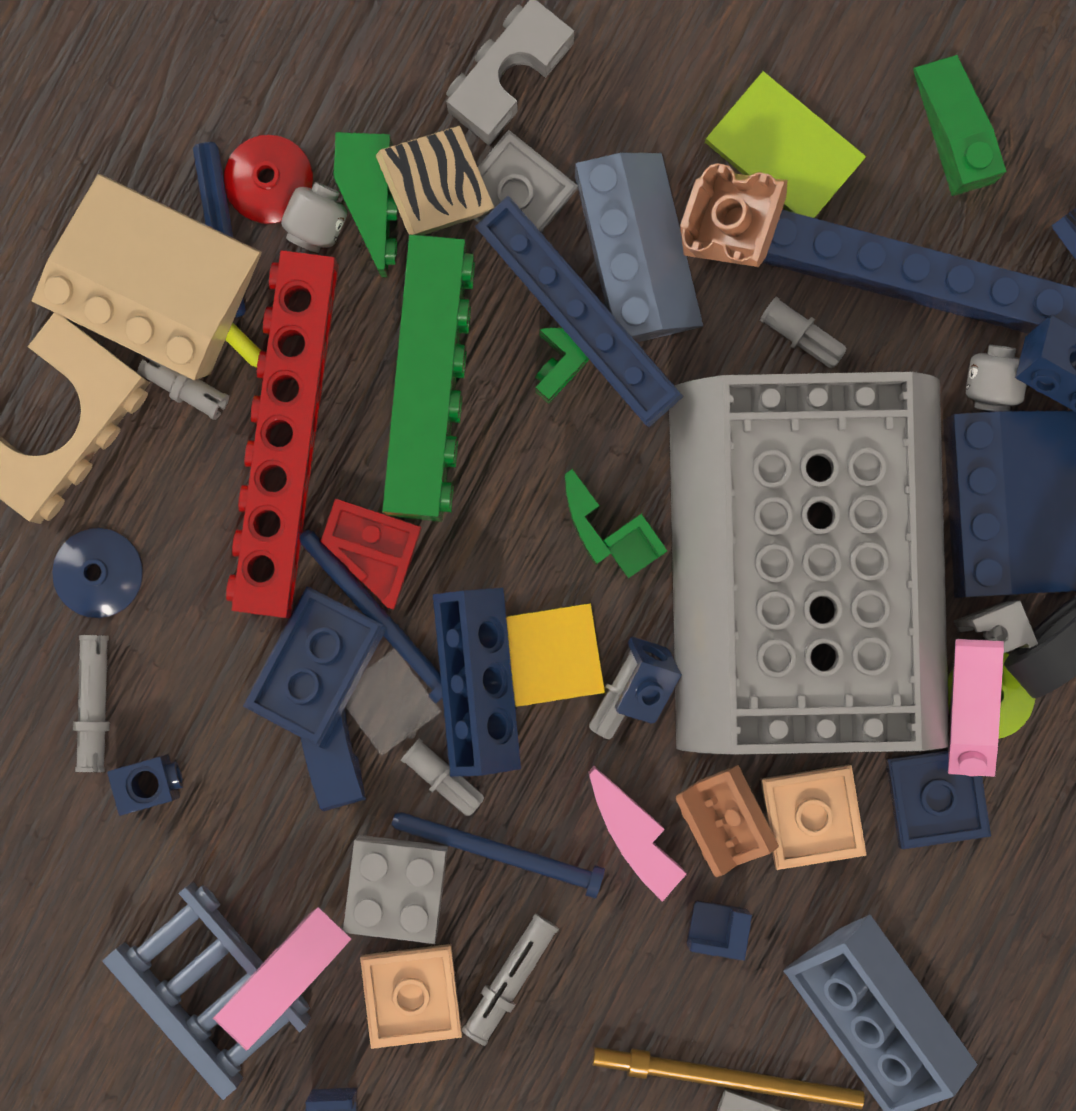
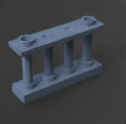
M192 882L178 893L187 903L183 909L140 947L133 946L130 948L124 942L103 959L102 962L220 1098L224 1100L239 1086L243 1079L239 1073L241 1070L240 1064L289 1021L300 1033L311 1019L307 1013L310 1007L303 996L300 995L247 1051L239 1043H236L229 1051L226 1049L220 1051L209 1039L211 1036L210 1030L218 1024L213 1017L263 964V961L217 910L220 903L215 895L204 885L198 888ZM200 918L217 939L169 982L166 980L160 982L149 970L152 966L150 961ZM230 952L247 974L199 1016L193 1014L190 1017L179 1004L181 1002L180 995Z

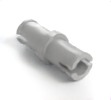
M142 359L137 373L170 392L169 397L176 402L185 401L207 414L213 420H216L221 415L218 408L222 410L226 408L229 401V395L220 392L200 379L192 380L149 359V363Z

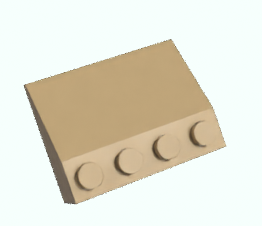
M98 174L48 258L32 302L192 380L211 375L262 252L104 175Z

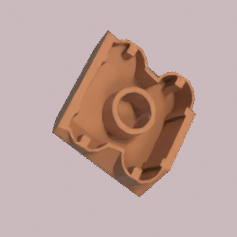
M719 163L710 165L703 172L702 176L695 180L680 224L684 256L759 267L767 256L786 200L788 180L775 179L770 174L761 172L752 175L736 174L728 165Z

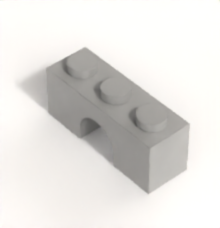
M529 0L524 8L519 4L509 13L503 23V27L506 28L496 42L489 39L481 47L475 57L477 65L467 76L461 73L446 92V95L449 97L446 101L448 113L489 146L518 112L517 100L507 93L500 84V79L504 72L516 65H527L546 78L574 44V30L537 0Z

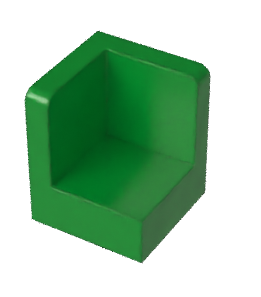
M642 514L603 540L610 550L611 556L628 579L667 552V549Z

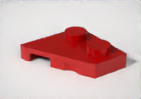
M335 499L321 542L387 608L395 610L422 527Z

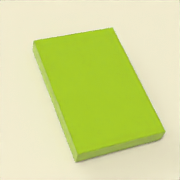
M764 71L705 139V143L743 175L761 172L770 174L775 179L788 180L787 195L783 208L786 211L815 218L866 158L863 153Z

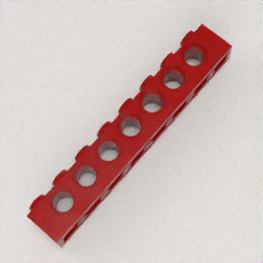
M281 250L279 263L272 262L269 288L275 290L273 307H266L263 318V333L269 334L267 352L260 351L257 362V378H263L261 396L255 395L251 406V422L257 423L255 441L248 440L245 450V467H251L249 485H242L239 495L238 509L240 512H245L243 529H236L233 539L232 555L239 557L237 573L236 575L230 574L227 583L226 600L233 602L231 611L290 618L292 615L301 551L299 538L304 528L339 264L335 257ZM300 291L309 293L311 295V303L306 310L302 312L289 310V299L294 293ZM294 335L303 337L305 347L301 354L295 357H287L283 354V343L288 337ZM288 379L297 381L299 385L297 396L289 402L279 401L276 395L279 384ZM279 424H289L293 430L291 441L283 447L274 446L270 439L273 428ZM273 468H282L287 476L285 486L277 492H269L264 483L266 474ZM275 512L281 521L280 529L275 535L264 537L258 528L259 520L264 514ZM267 556L274 563V574L268 581L259 582L253 575V564L260 557Z

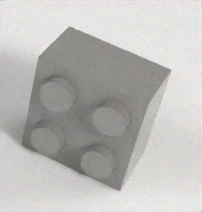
M359 835L354 840L343 931L349 934L435 944L438 934L448 846Z

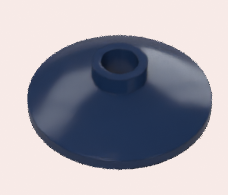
M87 529L70 537L59 549L53 564V583L60 599L74 612L92 618L109 617L127 608L139 593L143 580L142 561L135 546L123 535L108 529ZM92 564L99 565L102 571L101 577L96 581H91L87 576V570Z

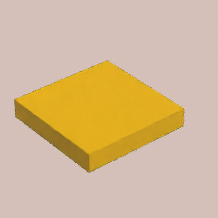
M591 603L506 617L515 707L605 693Z

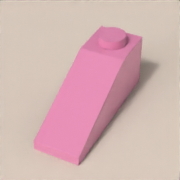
M955 640L949 720L948 774L995 777L1004 641Z

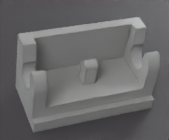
M1021 601L998 602L954 620L958 632L975 629V632L984 631L983 637L986 640L1004 641V653L1018 647L1030 648L1038 644Z

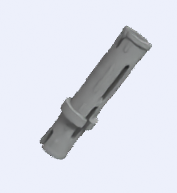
M79 635L78 722H73V731H77V762L75 772H105V731H110V722H105L107 643L109 636Z
M534 914L532 921L511 951L490 986L485 985L482 989L481 994L483 998L466 1025L461 1029L464 1034L483 1046L488 1043L489 1037L505 1012L511 1013L515 1007L514 998L531 971L535 968L555 933L558 932L559 928L542 916ZM532 943H533V946L531 947V949L529 950L528 954L526 955V957H525L524 960L522 961L521 965L519 966V968L517 969V971H516L515 974L513 975L514 971L516 970V968L518 967L519 963L521 962V960H522L523 957L525 956L526 952L528 951V949L530 948V946H531ZM506 984H507V987L505 988V990L503 991L502 995L500 996L502 990L504 989V987H505ZM494 1003H495V1006L493 1007V1009L491 1010L490 1014L488 1015V1012L490 1011V1009L492 1008V1006H493Z

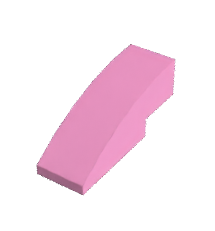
M593 766L588 773L596 802L609 833L621 854L638 877L663 902L686 875L685 870L654 843L657 837L664 831V828L598 768Z
M317 907L264 961L213 1019L247 1051L330 964L351 938Z

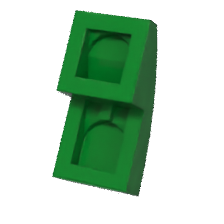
M571 469L564 477L568 509L580 541L594 564L597 565L611 554L608 547L586 519L588 515L598 509L599 504L573 469Z

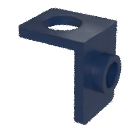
M631 636L627 643L637 662V666L619 697L615 709L619 714L648 723H655L682 674L668 648ZM644 651H647V652H650V653L656 655V656L659 657L662 661H659V660H656V659L650 657V656L647 655Z

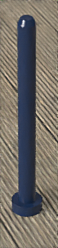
M308 529L304 531L299 538L300 544L365 616L387 627L383 636L429 686L432 692L428 697L437 704L443 699L441 675L438 669L341 561L321 542V539L315 532Z
M403 812L395 813L392 821V826L396 830L586 888L585 896L595 899L597 898L605 868L594 865L593 870L589 871Z

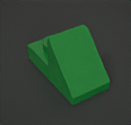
M543 328L539 330L540 337L563 357L559 362L552 357L535 376L540 381L535 387L536 393L548 404L589 361V358L563 328Z

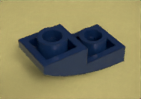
M344 710L324 748H320L301 738L311 782L322 811L366 800L359 758L352 752Z

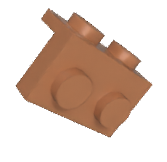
M739 765L701 779L676 795V801L682 815L687 821L702 851V855L715 877L725 875L737 865L768 855L779 847Z

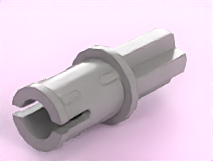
M777 296L772 300L759 320L792 342L791 347L793 349L799 346L829 368L835 367L846 352L845 345L813 324L815 321L813 317H810L809 320L780 301Z
M631 650L613 684L607 683L605 688L608 689V692L589 723V728L605 739L610 740L613 738L625 715L617 713L615 705L637 666Z
M420 738L402 757L401 761L410 766L431 785L429 789L431 792L436 789L464 815L470 816L483 802V794L462 776L450 777L449 765L428 748Z

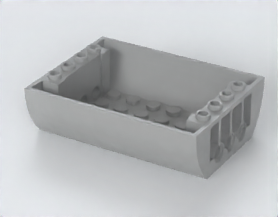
M917 372L721 375L675 385L684 396L669 409L674 660L682 674L675 686L676 749L713 754L925 751L948 747L949 712L940 380L932 375ZM812 456H823L830 462L831 475L826 481L817 482L808 476L806 464ZM813 503H824L832 511V522L825 529L813 527L807 519V511ZM818 596L830 599L835 608L833 618L824 624L815 622L809 612L811 602ZM821 643L831 646L836 654L834 665L826 671L817 670L812 665L810 659L813 648Z

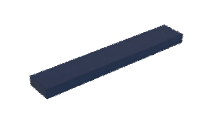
M507 196L475 225L478 231L646 426L650 427L684 397L512 198Z

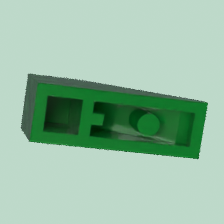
M958 55L915 67L913 69L951 195L955 196L995 184L1006 173V168L994 129Z

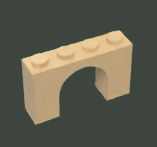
M55 312L28 345V348L65 375L75 387L81 405L78 427L72 438L63 447L41 456L25 455L0 437V499L29 522L41 524L44 519L50 521L60 511L65 502L62 498L63 494L72 483L78 485L88 475L93 466L89 462L99 448L106 449L116 439L120 432V428L117 425L127 412L133 414L141 407L148 396L145 389L150 384L149 381L140 376L79 327Z

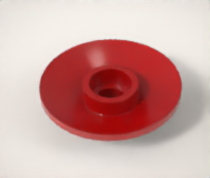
M276 135L256 136L239 145L228 159L224 171L225 190L233 207L245 218L262 224H276L282 221L284 212L296 188L307 187L312 189L313 171L307 156L294 142ZM263 169H271L274 171V178L268 183H262L258 178L259 173Z

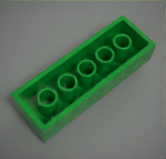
M409 234L382 511L390 517L443 522V513H452L454 486H452V482H447L448 467L456 468L458 441L457 436H451L452 422L460 423L463 402L461 391L455 390L456 378H465L467 351H465V345L460 344L461 333L469 334L471 319L470 299H464L465 288L473 289L475 278L474 254L467 253L465 239Z

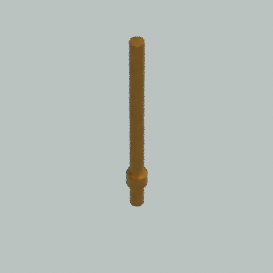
M595 1047L593 1055V1066L628 1071L627 1075L630 1077L646 1079L647 1075L855 1109H862L864 1105V1091L650 1056V1051L631 1049V1052L628 1053Z

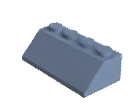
M617 153L576 163L575 179L578 185L606 308L636 342L703 327L687 256H684L681 231L662 153Z
M871 915L839 928L783 970L883 1111H914L956 1095L978 1065Z

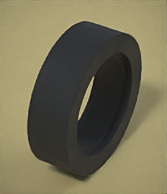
M1076 595L1033 629L1038 642L1037 645L1030 648L1018 647L1013 649L1004 662L1007 670L1032 698L1042 697L1076 676Z

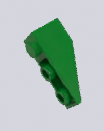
M336 132L334 179L380 276L388 277V265H396L397 238H389L390 220H398L399 210L380 168L376 154L381 149L393 146L390 134Z

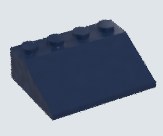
M999 411L953 414L944 419L943 428L955 598L1076 591V413L1074 411Z

